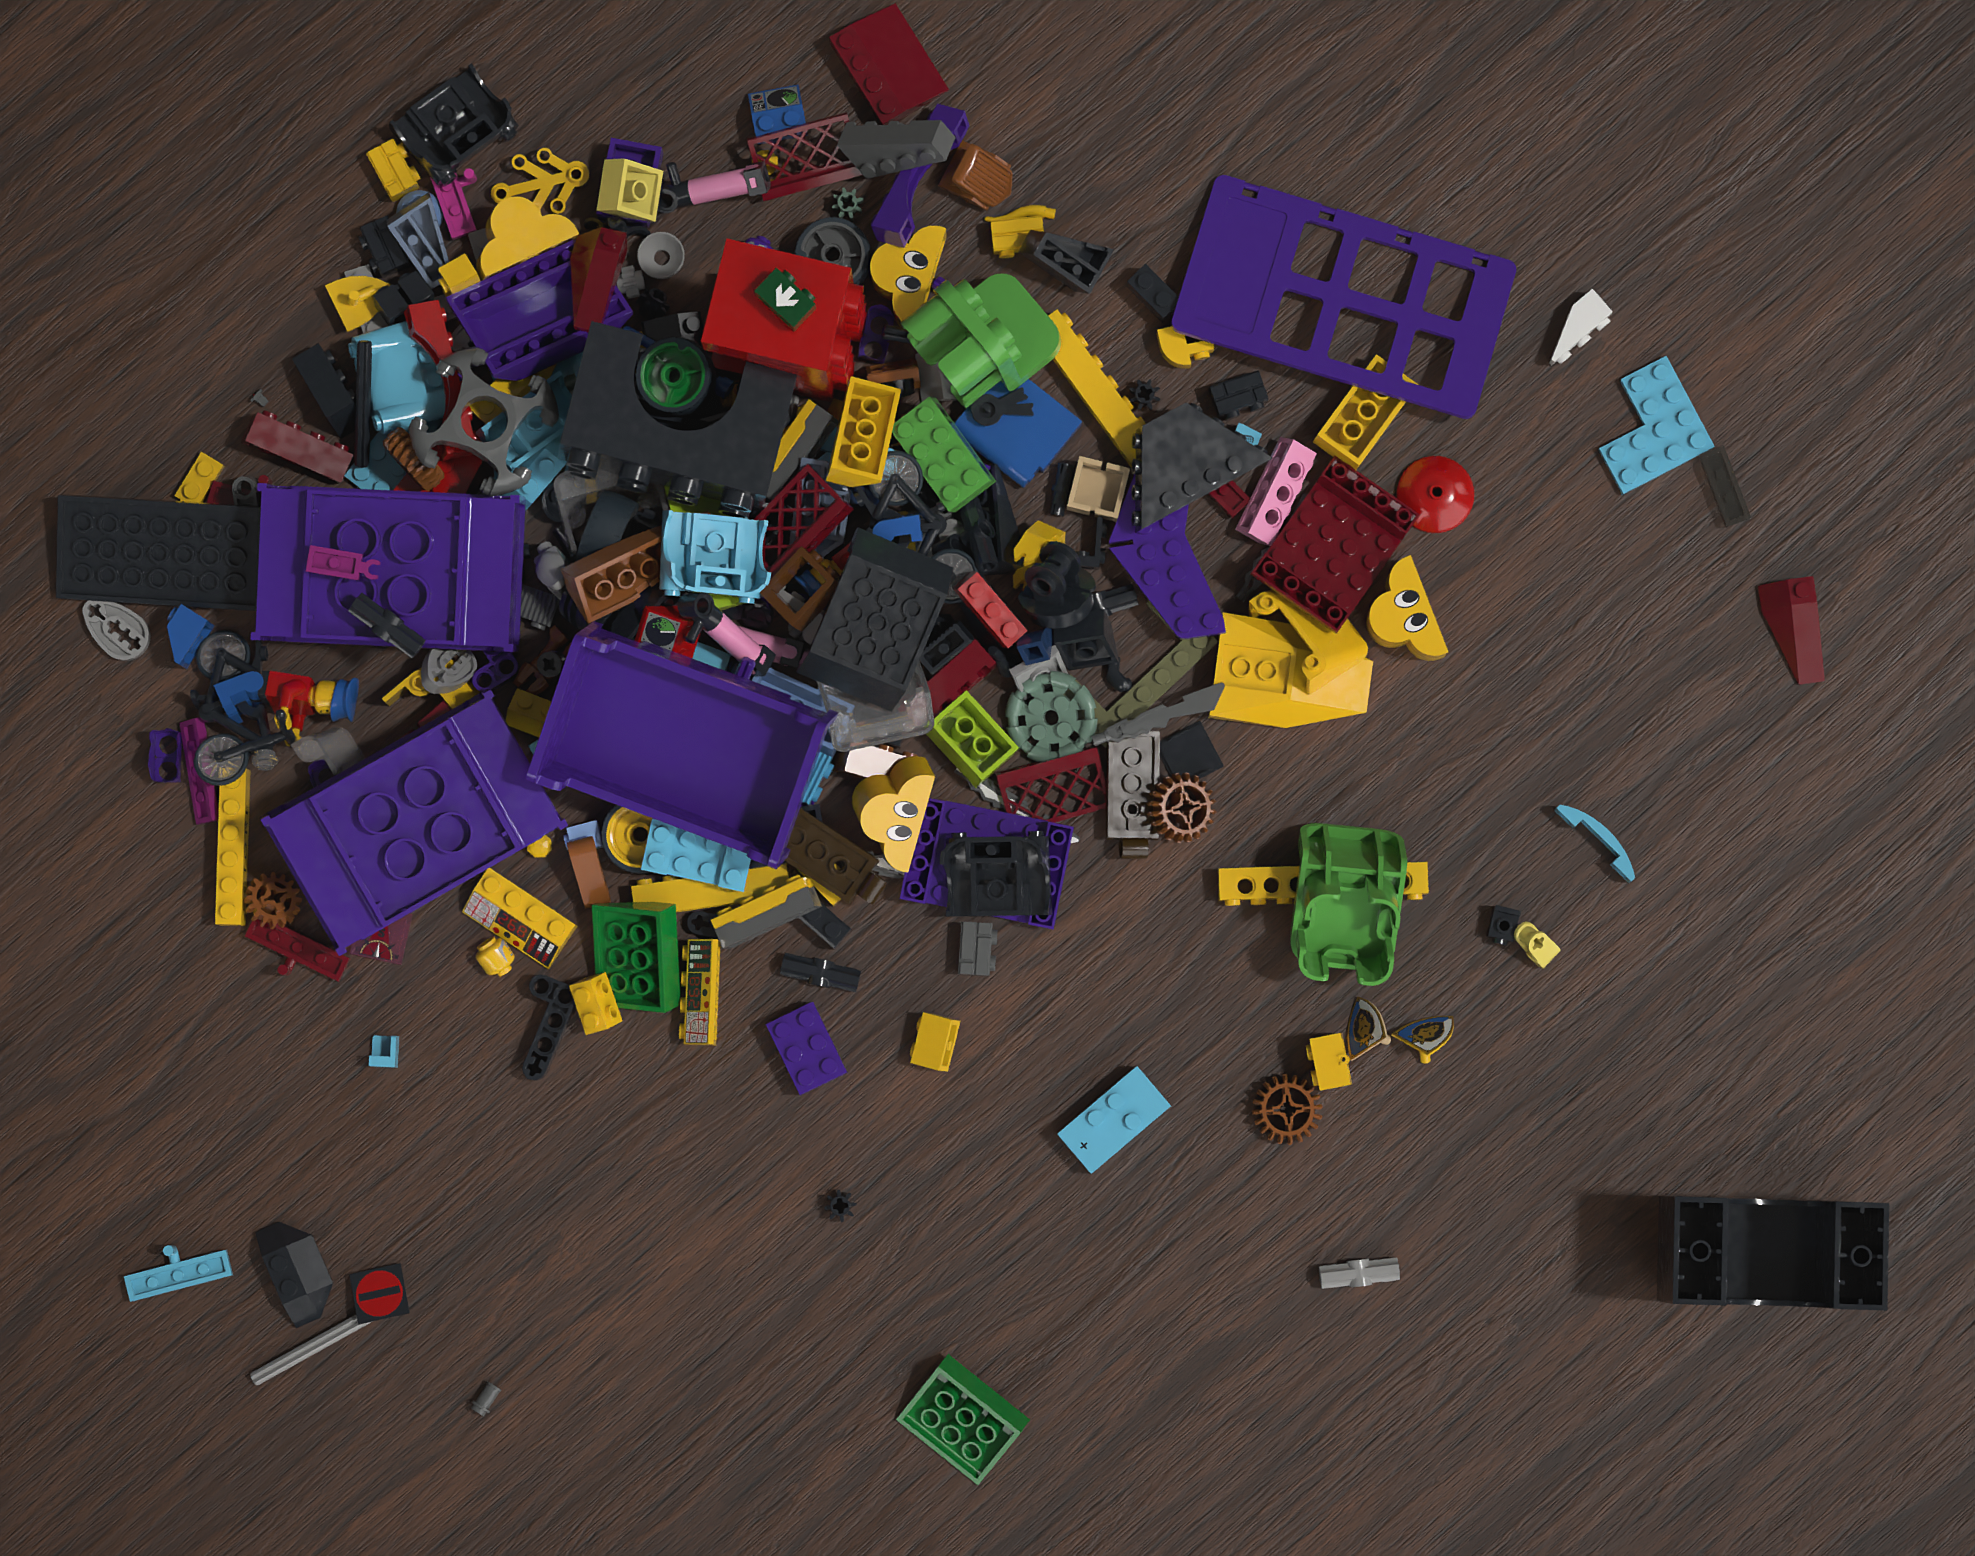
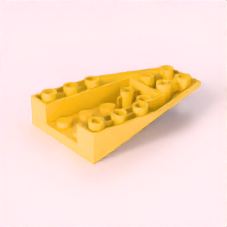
M1223 612L1222 616L1226 634L1219 635L1213 685L1224 683L1225 687L1215 709L1209 711L1208 718L1290 728L1367 712L1373 666L1372 660L1364 658L1361 662L1309 695L1306 691L1307 678L1302 672V663L1307 656L1312 654V651L1291 624Z

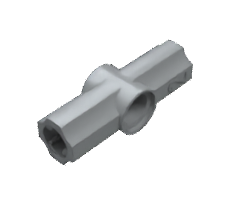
M1397 1257L1378 1260L1360 1259L1346 1261L1344 1264L1319 1266L1321 1289L1341 1286L1360 1287L1373 1285L1372 1283L1400 1280V1271Z

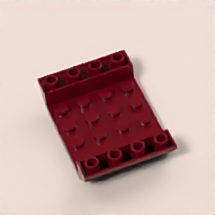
M1334 456L1271 547L1253 569L1251 575L1337 634L1420 514Z

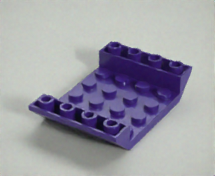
M929 798L909 871L904 874L900 899L947 907L948 882L945 868L940 864L941 851L946 847V838H951V833L966 832L967 837L1028 836V831H1043V836H1049L1053 915L994 917L1054 930L1074 827L1052 821Z

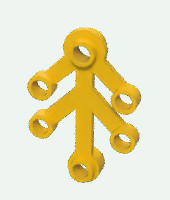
M546 147L538 150V161L544 164L550 163L562 172L552 175L528 161L523 154H516L512 158V166L517 170L528 172L537 179L510 186L503 182L497 183L491 190V197L496 203H499L511 196L540 189L533 203L541 213L540 209L554 185L565 182L558 198H554L550 203L551 210L559 214L565 210L566 201L574 187H580L587 182L589 170L583 162L572 161L567 163L552 154L551 150ZM547 151L550 155L549 159L542 160L539 155L540 152ZM517 157L524 159L525 163L523 166L518 167L515 165ZM574 169H578L581 172V177L574 179L571 176V172ZM498 189L506 191L504 198H499L496 195ZM555 201L562 202L563 208L561 210L554 209L553 203Z

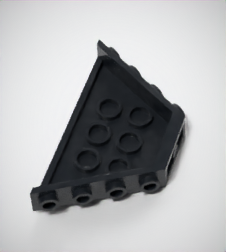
M1184 403L1141 426L1132 436V447L1136 449V459L1132 461V474H1135V485L1132 486V500H1135V510L1132 512L1131 522L1132 526H1135V533L1271 460L1272 457L1268 455V451L1265 448L1256 444L1253 446L1247 442L1246 437L1240 432H1232L1225 428V424L1216 417L1210 418L1202 413L1203 409L1194 403Z

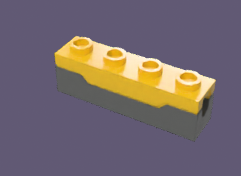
M809 399L806 404L804 403L799 407L796 413L797 417L792 424L783 430L767 493V498L773 500L800 472L801 459H814L834 428L838 426L839 420Z
M800 875L793 876L786 880L787 885L780 888L777 886L770 887L764 890V895L757 899L752 896L740 901L741 906L733 910L731 907L717 912L718 917L712 919L711 922L722 949H732L822 907L811 879L807 877L801 878Z

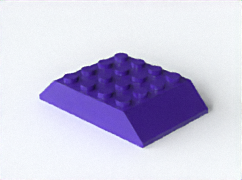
M576 239L446 297L447 303L474 347H479L489 353L485 364L494 378L520 381L584 351L588 332L574 329L570 256ZM615 286L603 324L621 328L633 315V311L618 287Z

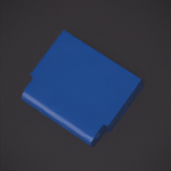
M1030 379L1017 388L1023 387L1024 394L1028 396V399L1016 404L1033 403L1034 405L1031 410L1034 416L1002 415L998 423L985 427L975 422L972 416L971 404L966 409L962 406L964 412L955 421V425L970 446L989 462L997 464L1003 473L1022 488L1031 482L1039 470L1044 473L1082 425V421ZM999 381L985 394H991L1001 399L1017 389L1009 391Z

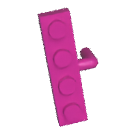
M470 168L466 169L464 176L459 178L456 172L457 178L447 186L443 184L437 185L431 178L453 240L477 231L462 187L477 181L476 174Z

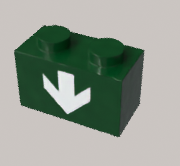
M775 268L755 289V296L795 332L816 309V304L813 302L816 298L806 288L800 290L794 284L796 279L784 269L781 272Z

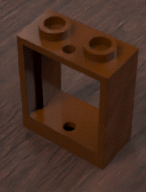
M802 546L771 578L768 586H765L759 592L794 628L801 632L828 605L840 578V574L830 565L826 568L821 563L824 558L814 549L808 551ZM808 562L826 582L796 612L778 593Z

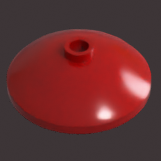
M1428 456L1415 461L1403 472L1398 482L1396 497L1420 514L1413 527L1427 533H1443L1456 528L1467 518L1474 503V487L1469 474L1459 463L1443 456ZM1439 488L1442 492L1441 496H1434L1432 490Z

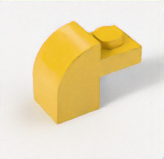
M1172 327L1157 330L1156 335L1161 354L1174 367L1189 369L1191 368L1190 358L1194 357L1195 360H1203L1209 358L1210 353L1214 352V344L1206 341L1187 344L1185 335L1175 332Z

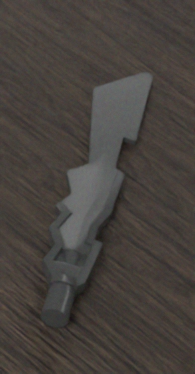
M1218 683L1182 696L1184 702L1170 707H1166L1163 704L1141 713L1130 721H1127L1126 718L1108 727L1106 731L1091 736L1094 746L1109 741L1120 743L1125 738L1135 739L1141 733L1147 735L1152 728H1165L1169 718L1213 711L1225 685L1224 683Z

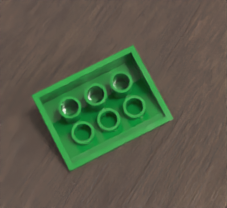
M661 902L593 904L595 975L606 972L618 1008L666 1013L679 1006L680 983L676 904Z
M949 1354L896 1419L977 1485L980 1484L1030 1421L1027 1416Z

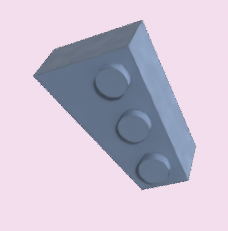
M428 192L386 221L388 228L432 290L440 284L438 279L442 278L438 268L449 263V258L431 195Z

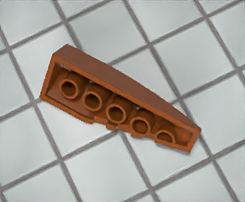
M706 511L701 514H710V512ZM662 525L607 546L561 569L568 593L587 623H591L634 602L640 597V593L648 586L653 587L660 581L658 578H660Z

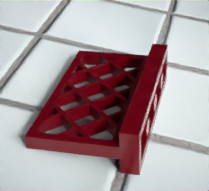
M847 112L747 139L753 163L758 162L759 159L779 170L776 176L770 179L771 186L768 192L761 194L763 201L862 175L849 158L841 160L835 156L839 149L837 144L831 153L819 147L826 135L839 141L840 138L830 133L829 129L833 123L843 120L846 125L849 122ZM815 128L822 132L816 144L803 138L809 129ZM790 135L797 139L791 151L778 145L783 136ZM766 142L772 147L764 158L755 152L754 144ZM800 142L813 148L806 160L794 154ZM776 148L788 155L781 167L769 160ZM816 151L828 156V159L822 166L817 167L810 163ZM791 157L803 163L799 172L791 173L785 169Z
M809 464L754 519L759 521L766 520L770 513H779L778 527H767L766 531H778V545H765V536L763 540V564L766 571L771 572V578L801 546L808 551L815 550L854 510ZM810 473L815 478L814 489L802 490V480ZM819 493H829L835 499L828 507L819 508ZM788 494H797L796 508H784V498ZM802 494H814V508H801ZM796 512V526L783 527L784 513ZM801 512H814V522L810 526H801ZM783 531H796V540L791 545H783ZM778 549V559L770 566L765 561V550Z
M1094 745L1083 748V751L1041 761V763L1033 762L995 773L1007 813L1016 814L1018 808L1032 815V818L1036 817L1042 820L1059 822L1106 808V802L1094 805L1087 801L1093 787L1103 792L1106 801V780L1097 747ZM1095 763L1098 773L1093 782L1080 776L1084 766ZM1075 768H1079V770L1077 771V773H1075V772H1073V771H1071V770H1072V769H1075ZM1067 771L1075 776L1068 789L1055 783L1056 778L1061 772ZM1050 775H1054V777L1052 778V780H1050V779H1048V778H1046V777H1047V776H1050ZM1041 778L1050 783L1043 796L1030 790L1031 785L1036 779ZM1077 778L1090 784L1084 798L1071 792ZM1098 779H1100L1102 787L1096 785ZM1029 782L1027 787L1021 785L1022 783ZM1016 785L1025 791L1018 803L1008 799L1005 788ZM1052 785L1066 792L1059 805L1046 799ZM1027 792L1041 799L1034 812L1021 806ZM1068 794L1081 800L1076 811L1069 812L1062 808ZM1043 801L1056 807L1051 818L1044 819L1037 815ZM1009 803H1011V804H1013L1014 806H1016V807L1014 808L1013 812L1011 811V807H1010V804H1009ZM1084 803L1090 805V807L1082 809ZM1059 810L1065 812V814L1057 816Z

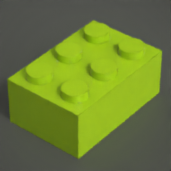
M967 690L936 716L924 729L926 735L975 788L991 776L1019 749L1014 741Z

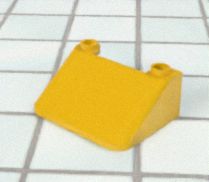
M1273 589L1262 592L1249 601L1250 617L1256 618L1260 614L1268 615L1280 609L1312 651V654L1307 656L1302 663V672L1307 678L1306 691L1309 695L1361 662L1367 656V643L1348 618L1336 634Z

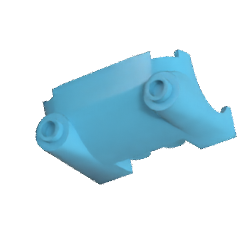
M406 321L352 337V343L348 344V349L351 357L355 358V370L357 369V343L361 340L372 342L370 415L376 431L380 430L384 435L400 427L408 432V426L415 416L426 422L443 419L445 392L442 378L436 373L437 366L431 356L410 337Z
M672 510L662 511L659 589L665 590L664 595L680 596V592L688 591L739 597V603L754 604L755 599H760L761 594L759 592L765 586H768L771 578V572L766 571L764 568L762 556L763 540L768 527V520H749L739 517L673 512Z

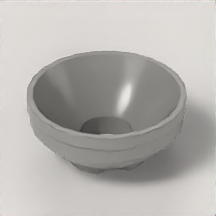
M666 232L650 234L641 242L638 249L640 267L647 275L656 279H667L674 276L680 271L685 260V252L681 242L674 235ZM665 251L670 255V260L666 265H658L655 262L654 257L657 252Z

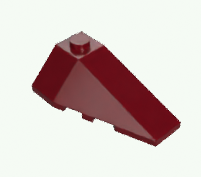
M601 227L577 236L570 256L574 329L589 332L591 321L603 324L627 253V233Z
M1814 577L1787 579L1757 586L1761 613L1765 620H1767L1798 685L1824 682Z

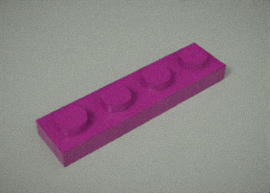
M193 718L180 722L195 821L196 825L219 819V805L217 803L215 785L202 780L194 768L196 750L207 739L205 723L201 718ZM207 745L201 752L199 764L202 772L207 777L214 779L211 755Z

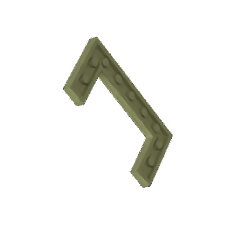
M1148 601L1146 605L1171 630L1151 602ZM1214 636L1186 640L1179 638L1181 642L1107 712L1094 699L1096 708H1094L1095 718H1098L1095 735L1106 731L1108 727L1126 718L1127 721L1133 720L1148 710L1218 644L1217 639ZM1068 689L1064 695L1072 700L1076 694ZM1077 710L1078 720L1085 719L1084 710ZM1107 742L1101 744L1105 749L1107 748Z

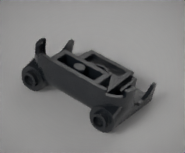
M472 63L468 65V70L457 78H450L411 106L396 122L392 120L389 123V129L437 185L443 184L444 186L449 185L457 178L455 175L457 172L456 168L496 139L499 141L504 139L505 142H508L517 135L516 129L519 126L511 114V106L507 99H499L488 89Z
M1028 831V836L967 837V833L962 832L951 833V838H946V847L941 851L940 864L945 868L948 882L946 917L1053 915L1049 836H1043V831Z

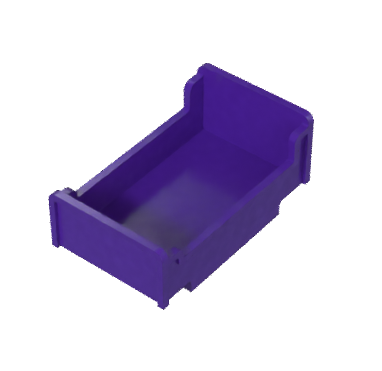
M257 483V491L262 492L256 632H251V640L395 646L391 642L387 643L370 630L371 627L348 611L355 599L361 593H364L382 608H387L404 621L406 626L426 640L422 648L519 652L526 514L525 497L521 495L489 497L482 494L308 486L289 487ZM310 545L364 554L362 562H367L371 559L381 562V565H371L369 572L379 577L376 580L367 578L364 573H360L359 580L306 572Z
M596 621L574 636L526 776V781L557 791H561L566 786L744 852L748 858L777 869L789 855L790 849L786 848L827 730L836 720L839 712L831 709L827 713L791 700V695L647 641L640 643L601 629L603 624Z
M491 689L482 691L302 795L260 816L261 822L273 839L339 956L347 952L345 947L359 939L363 940L534 843L556 828L562 830L568 826L566 820L559 816L543 786L526 781L530 763L492 698L494 694Z

